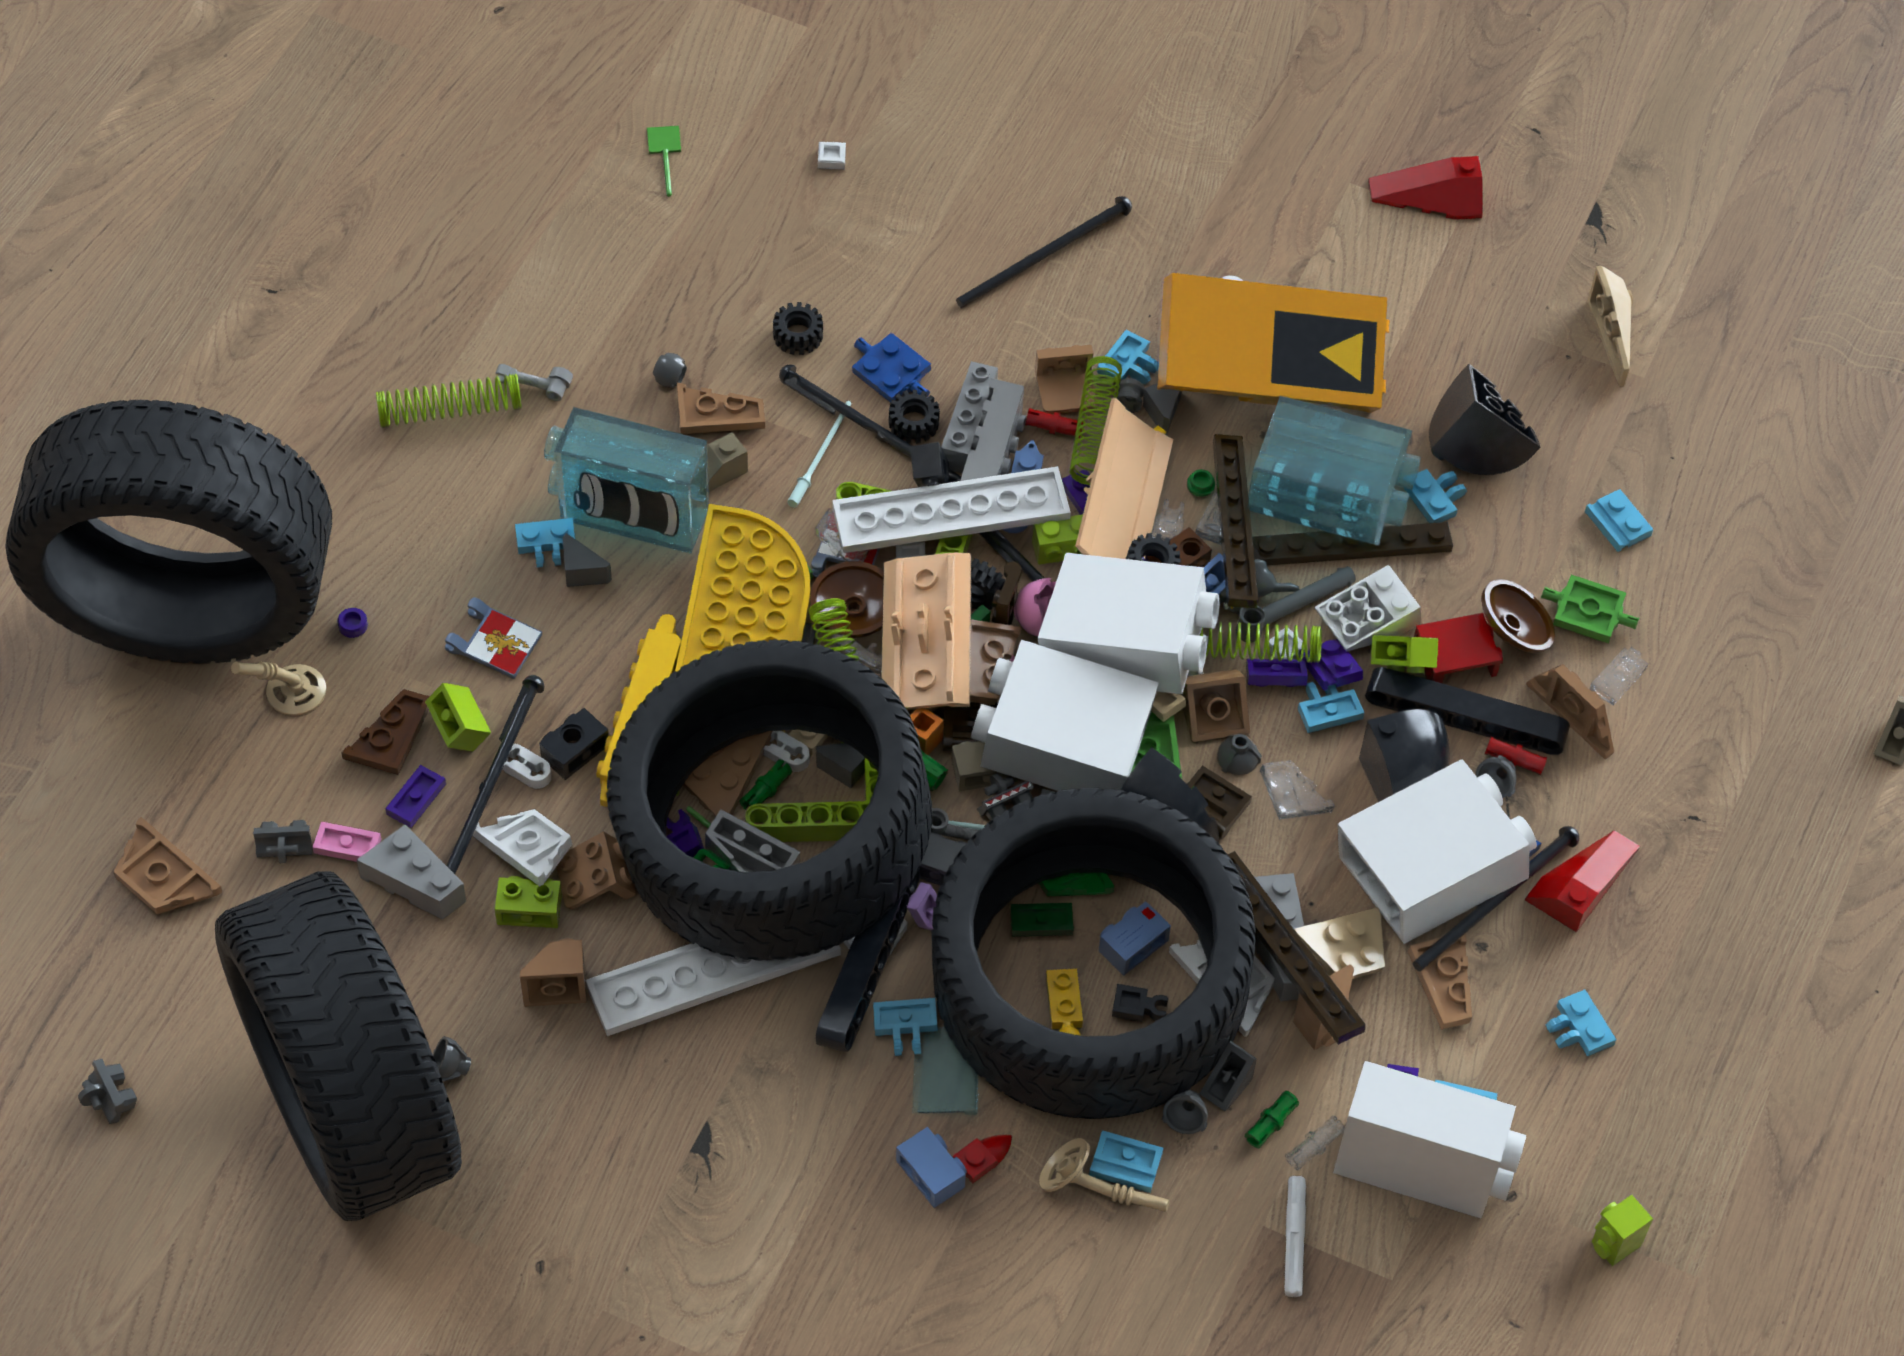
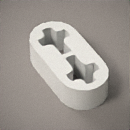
M773 731L770 742L775 739L777 740V745H765L763 755L774 762L778 759L783 760L784 764L782 766L784 767L788 763L793 772H800L806 769L810 763L808 747L782 731ZM801 754L802 759L796 758L794 761L791 760V755Z
M513 744L508 757L515 758L518 756L519 761L513 759L511 762H508L507 758L503 770L534 789L547 786L551 781L549 763L523 746ZM540 770L543 771V775L537 774L535 777L532 776V771L536 773Z

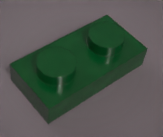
M1072 903L1011 904L1012 937L1073 935Z

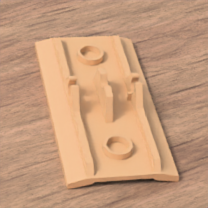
M1116 397L1111 399L1094 471L1086 479L1090 483V487L1084 488L1088 496L1075 546L1083 555L1126 559L1132 541L1134 539L1137 540L1140 535L1146 538L1147 533H1152L1174 439L1159 431H1155L1126 410V407Z
M954 552L915 556L884 562L882 679L899 696L907 710L941 706L970 707V553Z

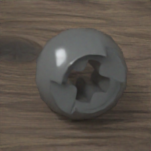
M666 353L658 358L653 375L656 382L662 387L674 388L677 386V383L682 382L687 366L684 359L678 354Z

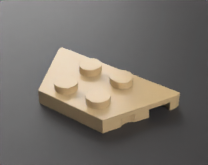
M1378 907L1294 929L1329 976L1349 964L1354 967L1353 979L1377 973L1385 967L1381 917Z

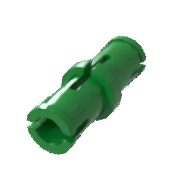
M778 759L764 776H759L755 780L754 787L739 800L743 809L746 810L748 806L754 804H762L768 797H773L777 793V787L792 774L789 764L786 763L782 767L784 761Z
M1283 1091L1273 1105L1265 1108L1260 1113L1259 1120L1245 1133L1247 1142L1255 1148H1261L1271 1134L1279 1131L1284 1126L1285 1119L1299 1106L1297 1097L1289 1091Z

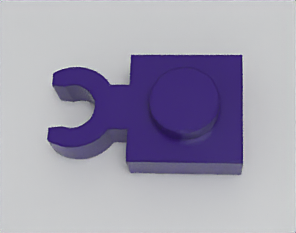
M680 809L678 810L680 818L676 823L669 817L667 818L666 826L673 833L666 836V838L686 855L694 857L699 850L704 849L698 828L691 822L689 815Z

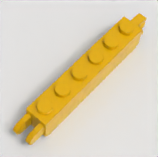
M662 614L660 619H658L655 630L649 628L646 638L640 639L637 650L638 662H633L630 668V686H625L621 697V704L623 706L621 711H616L613 720V728L615 730L613 736L608 735L605 743V753L607 754L605 760H600L597 767L596 777L600 778L601 784L600 806L608 807L606 793L608 792L607 777L610 770L609 766L620 734L626 727V722L630 719L633 711H636L640 702L644 701L647 694L651 693L653 688L659 686L662 683L661 681L675 672L681 639L676 633V619L673 615Z

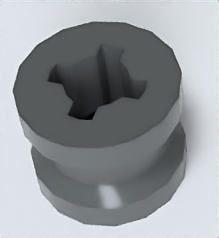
M1122 379L1119 384L1120 388L1117 399L1129 412H1138L1142 406L1141 398L1144 395L1145 387L1136 379Z

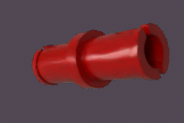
M1029 408L1025 425L1049 430V433L1054 435L1055 432L1076 437L1078 420L1059 416L1060 413L1058 412L1050 414Z
M1492 736L1485 751V755L1492 757L1501 755L1515 766L1535 772L1540 776L1547 761V757L1524 750L1522 745L1517 744L1514 746Z

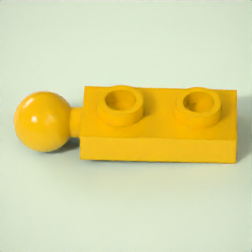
M1077 968L1046 970L1051 1029H1060V1032L1081 1036L1077 1029L1083 1027Z

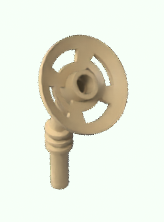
M261 661L257 664L234 662L231 666V671L234 674L251 675L261 680H269L266 688L268 702L277 712L284 715L300 716L308 714L320 706L326 695V683L319 671L307 665L296 664L280 668L276 663ZM307 673L313 675L318 682V686L310 685V681L305 675ZM281 688L282 694L286 697L284 703L276 698L274 689ZM311 695L314 696L307 703L295 706V703L302 702L308 699Z
M1082 1138L1073 1139L1061 1146L1049 1158L1040 1175L1039 1184L1047 1192L1056 1191L1068 1183H1076L1112 1198V1202L1119 1200V1203L1123 1204L1125 1201L1128 1206L1133 1203L1167 1212L1169 1207V1199L1134 1191V1187L1131 1186L1129 1189L1127 1185L1121 1187L1120 1183H1116L1114 1186L1083 1173V1166L1087 1161L1090 1146ZM1056 1169V1178L1051 1180L1052 1174Z

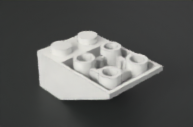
M1389 565L1315 606V610L1346 652L1372 645V635L1401 636L1415 628L1416 625L1421 624L1420 605Z

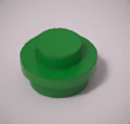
M1199 469L1188 477L1187 488L1193 495L1205 497L1214 491L1215 479L1209 471Z

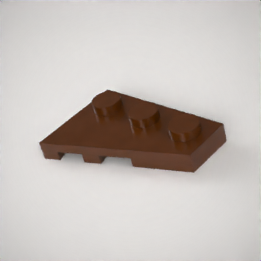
M403 689L380 712V717L369 728L366 727L359 734L360 738L351 747L348 745L341 752L342 759L399 775L428 714L429 709L425 701L430 696Z

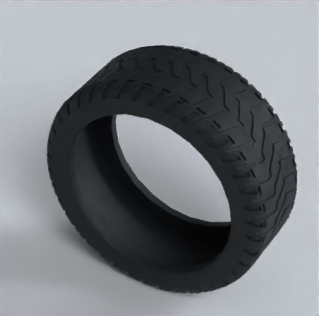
M119 400L107 402L106 404L91 405L61 417L48 426L31 445L25 459L7 531L5 547L10 571L23 594L41 612L46 613L49 618L73 633L82 635V637L102 644L105 647L149 659L170 660L176 663L193 662V664H210L211 661L227 663L231 662V659L241 661L250 659L251 655L257 657L268 653L269 649L274 651L278 647H282L284 643L290 642L306 626L315 612L332 529V509L325 487L316 472L311 470L310 464L302 456L298 458V453L290 448V446L287 444L283 446L281 440L270 433H267V435L262 433L263 429L248 422L243 424L241 419L228 414L221 415L218 411L204 407L199 409L191 404L178 402L175 404L171 401ZM131 515L171 520L195 526L225 538L243 550L222 553L175 550L150 544L124 534L98 518Z
M788 640L746 642L745 645L736 644L732 647H725L722 651H713L710 654L701 656L699 660L695 659L689 664L682 666L678 672H673L668 678L661 681L662 683L659 686L653 688V691L648 693L644 701L640 702L637 706L636 711H633L630 719L625 724V729L620 734L609 766L610 770L607 777L608 792L606 793L608 809L610 811L609 817L632 882L635 884L643 902L647 903V907L657 919L660 918L661 922L672 932H677L680 937L690 943H696L699 947L711 952H718L720 955L737 959L772 961L776 959H794L799 956L805 957L819 953L822 950L831 949L842 944L845 940L848 941L862 933L886 914L909 887L921 866L928 847L932 827V800L918 735L909 712L892 688L867 666L841 652L807 642H790ZM802 730L825 734L852 746L868 759L878 771V779L870 803L854 827L832 847L802 863L774 871L738 872L716 868L686 855L666 838V822L673 801L689 775L713 753L739 739L767 731Z
M1081 788L1060 790L1055 793L1051 792L1034 797L1031 800H1026L1022 804L1019 803L1004 811L1002 815L996 816L982 830L979 829L971 837L968 844L963 846L954 858V863L948 867L935 901L936 907L933 909L932 919L933 930H931L933 983L935 998H937L936 1003L951 1041H954V1046L962 1058L967 1060L972 1069L980 1077H984L985 1081L998 1091L1005 1092V1095L1021 1104L1025 1103L1027 1106L1064 1117L1084 1119L1123 1117L1165 1104L1173 1095L1190 1090L1191 1087L1209 1074L1216 1066L1228 1043L1234 1041L1245 1015L1255 954L1253 908L1246 891V886L1235 864L1221 845L1200 825L1180 811L1155 799H1150L1137 793H1128L1123 790ZM1070 873H1105L1130 878L1156 890L1180 909L1198 934L1207 959V968L1194 991L1173 1012L1147 1027L1115 1036H1079L1051 1030L1024 1017L1006 1002L983 972L977 954L980 941L993 918L1016 895L1041 881Z
M317 871L225 910L215 921V940L230 991L285 1123L315 1183L330 1207L344 1221H358L452 1179L461 1169V1143L444 1083L421 1024L390 956L367 913L348 885L334 872Z

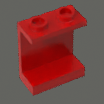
M1483 613L1416 625L1414 637L1438 638L1437 668L1425 667L1424 674L1426 679L1443 683L1445 674L1484 666L1488 667L1491 677L1497 676L1500 664L1503 663V654L1501 648L1495 645L1493 640L1494 631L1489 623L1486 622Z

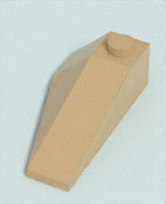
M1596 266L1587 303L1619 387L1625 386L1630 366L1631 306L1633 304V296L1631 291L1627 290L1622 278L1603 266Z

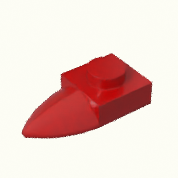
M994 1135L981 1141L976 1138L954 1154L953 1159L955 1157L960 1159L966 1168V1177L973 1184L1005 1158L1011 1146L1012 1135Z

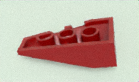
M1479 156L1450 157L1368 179L1371 201L1399 208L1407 206L1421 208L1422 213L1440 212L1447 214L1446 218L1479 219L1483 215V176Z
M1614 830L1543 875L1526 896L1525 901L1577 933L1639 850L1640 846Z

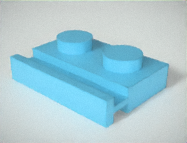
M1621 489L1598 499L1592 505H1586L1585 513L1617 552L1621 551L1625 546L1630 547L1652 535L1653 528Z
M1102 1130L1089 1175L1151 1193L1163 1154V1147Z

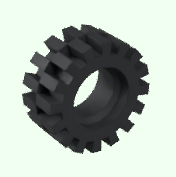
M797 302L796 307L789 303L787 304V309L784 306L779 308L780 313L776 312L773 319V338L777 347L781 346V350L784 352L790 349V354L792 355L795 354V351H799V355H804V350L811 353L813 352V347L817 349L823 339V321L821 313L818 314V309L814 307L811 310V305L807 303L805 307H802V302ZM793 325H803L809 328L800 333L788 330Z
M907 390L903 391V397L900 394L896 395L895 400L891 401L889 407V428H891V433L897 434L901 439L906 437L907 443H911V439H915L916 444L921 443V438L925 442L930 440V435L933 437L939 428L940 409L938 402H934L932 395L927 398V392L925 391L918 395L917 390H912V394H909ZM910 412H917L924 415L925 418L919 421H910L903 416Z
M1147 533L1146 538L1140 535L1137 540L1134 539L1132 541L1126 559L1143 561L1142 557L1154 556L1161 560L1162 563L1179 565L1180 551H1176L1177 545L1175 543L1169 545L1171 539L1168 537L1165 540H1161V534L1157 533L1156 538H1152V533Z
M975 558L973 561L971 560L972 608L978 609V607L983 605L992 610L996 590H1002L1005 579L1002 578L1001 572H995L997 568L994 566L988 567V563L985 561L981 564L979 559Z

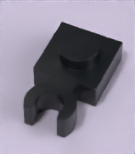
M1117 984L1112 1017L1142 1022L1143 1015L1146 1014L1157 1021L1166 1016V1011L1157 1010L1155 1007H1167L1168 997L1165 995H1155L1152 998L1147 997L1148 989Z

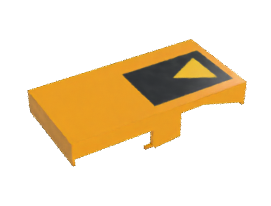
M1171 273L1164 278L1157 390L1163 388L1237 396L1239 401L1280 406L1291 401L1310 402L1372 413L1382 408V392L1383 394L1386 393L1387 381L1383 379L1385 333H1389L1390 320L1386 319L1387 297Z

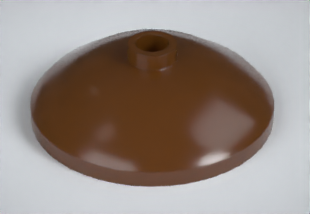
M848 561L833 565L823 571L813 583L810 591V607L826 599H842L847 607L845 612L848 613L847 618L844 620L851 622L846 629L853 631L847 638H860L872 635L883 629L884 571L877 566L860 561ZM838 607L825 608L817 613L827 612ZM842 614V615H840V616H838V617H836V618H833V619L824 620L823 622H825V621H832V620H836V619L842 618V617L845 616V614ZM848 623L834 624L824 629L833 630L841 628ZM839 632L835 635L842 637L849 634L850 632Z
M1503 579L1494 580L1484 588L1481 596L1483 613L1493 631L1504 642L1520 651L1528 653H1542L1553 644L1555 629L1552 619L1545 607L1532 593L1512 581Z

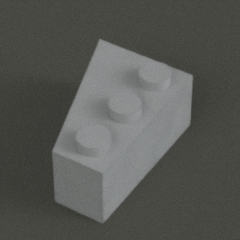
M720 809L705 833V849L711 850L730 865L728 870L738 872L774 871L800 863V851Z
M403 825L357 859L361 879L367 882L372 881L384 887L385 891L391 894L396 893L408 899L410 904L442 920L466 902L464 883L406 825Z

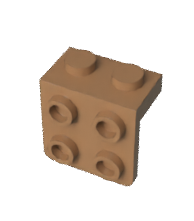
M1074 345L1072 347L1036 350L1035 375L1043 412L1054 414V412H1079L1087 363L1094 355L1092 345ZM1094 385L1089 386L1091 389H1095ZM1092 391L1089 392L1090 396L1097 395ZM1091 398L1088 399L1089 402H1098ZM1091 405L1086 406L1088 409H1097Z
M604 831L568 850L556 866L565 906L573 910L609 890L626 900L636 895L635 886L618 841Z

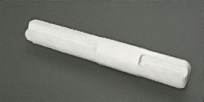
M1291 1176L1288 1179L1284 1286L1285 1295L1288 1297H1300L1303 1290L1306 1182L1302 1176Z

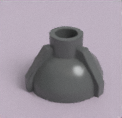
M1243 734L1228 735L1227 739L1219 746L1217 753L1218 763L1222 767V771L1234 775L1250 773L1256 768L1258 763H1261L1262 757L1253 741Z
M1499 755L1498 757L1487 758L1479 764L1476 769V777L1485 773L1491 776L1497 784L1502 798L1510 797L1515 793L1516 768L1511 761Z
M442 1037L433 1051V1057L443 1082L457 1078L460 1075L465 1076L468 1073L471 1058L467 1057L464 1050L452 1038Z
M1188 1090L1173 1095L1167 1100L1163 1109L1162 1120L1176 1132L1194 1134L1200 1130L1203 1132L1206 1129L1208 1112L1200 1095L1196 1091Z

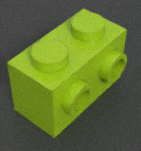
M1083 514L1070 516V519L1047 521L1033 525L1032 544L1038 565L1063 561L1066 553L1082 554L1075 545Z
M1372 635L1371 664L1387 665V668L1400 672H1405V666H1407V672L1424 673L1425 667L1437 668L1438 638Z
M442 683L425 701L448 748L474 752L491 734L469 687Z
M519 876L499 877L495 902L497 925L558 928L562 902L561 882L548 878L539 887L532 880L523 879Z
M1630 1195L1619 1204L1612 1202L1601 1211L1600 1215L1602 1217L1595 1226L1596 1232L1592 1239L1596 1253L1614 1266L1642 1246L1653 1218L1633 1195Z

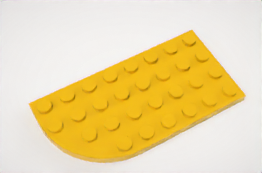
M709 504L675 669L676 672L691 661L701 659V656L705 654H710L716 650L722 651L723 648L732 647L736 644L745 645L746 642L761 640L767 642L769 640L802 642L810 600L809 569L798 544L777 523L749 510Z

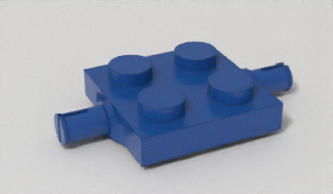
M893 333L888 334L874 346H871L862 337L858 338L859 341H855L854 347L860 350L864 356L852 366V372L890 403L892 400H895L896 395L900 394L902 396L903 391L907 390L908 393L912 392V390H917L918 395L925 391L927 392V397L929 396L930 391L919 383L931 371V363Z

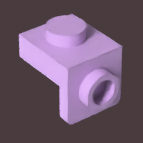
M923 882L919 884L917 890L911 895L907 908L918 927L933 930V909L936 907L937 894L930 884Z

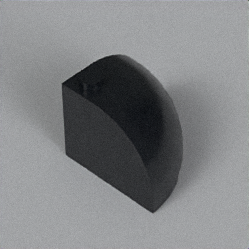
M1470 364L1460 372L1443 395L1429 427V441L1432 454L1439 460L1443 461L1445 459L1455 467L1472 474L1496 475L1511 471L1528 461L1541 447L1532 427L1528 426L1525 428V424L1521 419L1523 414L1510 399L1504 402L1500 394L1494 389L1496 385Z
M1415 709L1367 720L1359 760L1378 802L1449 766V739L1442 718L1438 714L1428 710Z
M1151 747L1130 773L1121 790L1155 799L1180 811L1219 842L1216 820L1213 817L1210 818L1205 808L1208 806V803L1196 786L1190 788L1179 775L1182 771L1176 765Z

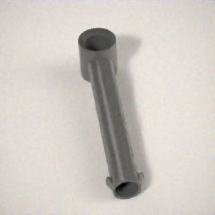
M1348 566L1337 568V572L1330 576L1324 577L1263 608L1258 605L1257 609L1241 608L1236 634L1238 623L1240 622L1241 640L1246 642L1247 624L1250 623V643L1255 642L1258 623L1260 624L1261 637L1263 627L1267 623L1270 624L1345 586L1350 587L1356 581L1353 570Z

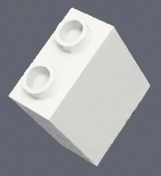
M1066 553L1038 635V644L1159 682L1158 692L1182 694L1189 671L1202 672L1204 668L1207 641L1205 636H1200L1202 627L1215 628L1219 614L1218 593L1206 592L1203 567Z
M1021 639L1014 661L998 658L988 692L1001 696L997 708L981 704L975 720L971 738L985 743L980 766L1057 791L1081 788L1121 790L1132 771L1151 714L1159 682Z
M1463 759L1338 823L1339 858L1374 905L1379 908L1380 913L1404 944L1528 879L1529 853L1537 847V842L1531 827L1524 818L1517 816L1510 820L1500 806L1503 805V798L1491 776L1485 773L1476 777Z
M1365 1061L1349 1111L1333 1173L1482 1218L1489 1196L1506 1201L1514 1172L1516 1173L1526 1135L1510 1130L1516 1106Z

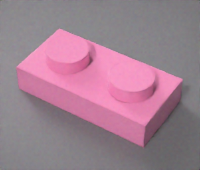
M321 822L312 848L314 854L357 862L358 858L381 842V835L378 832Z

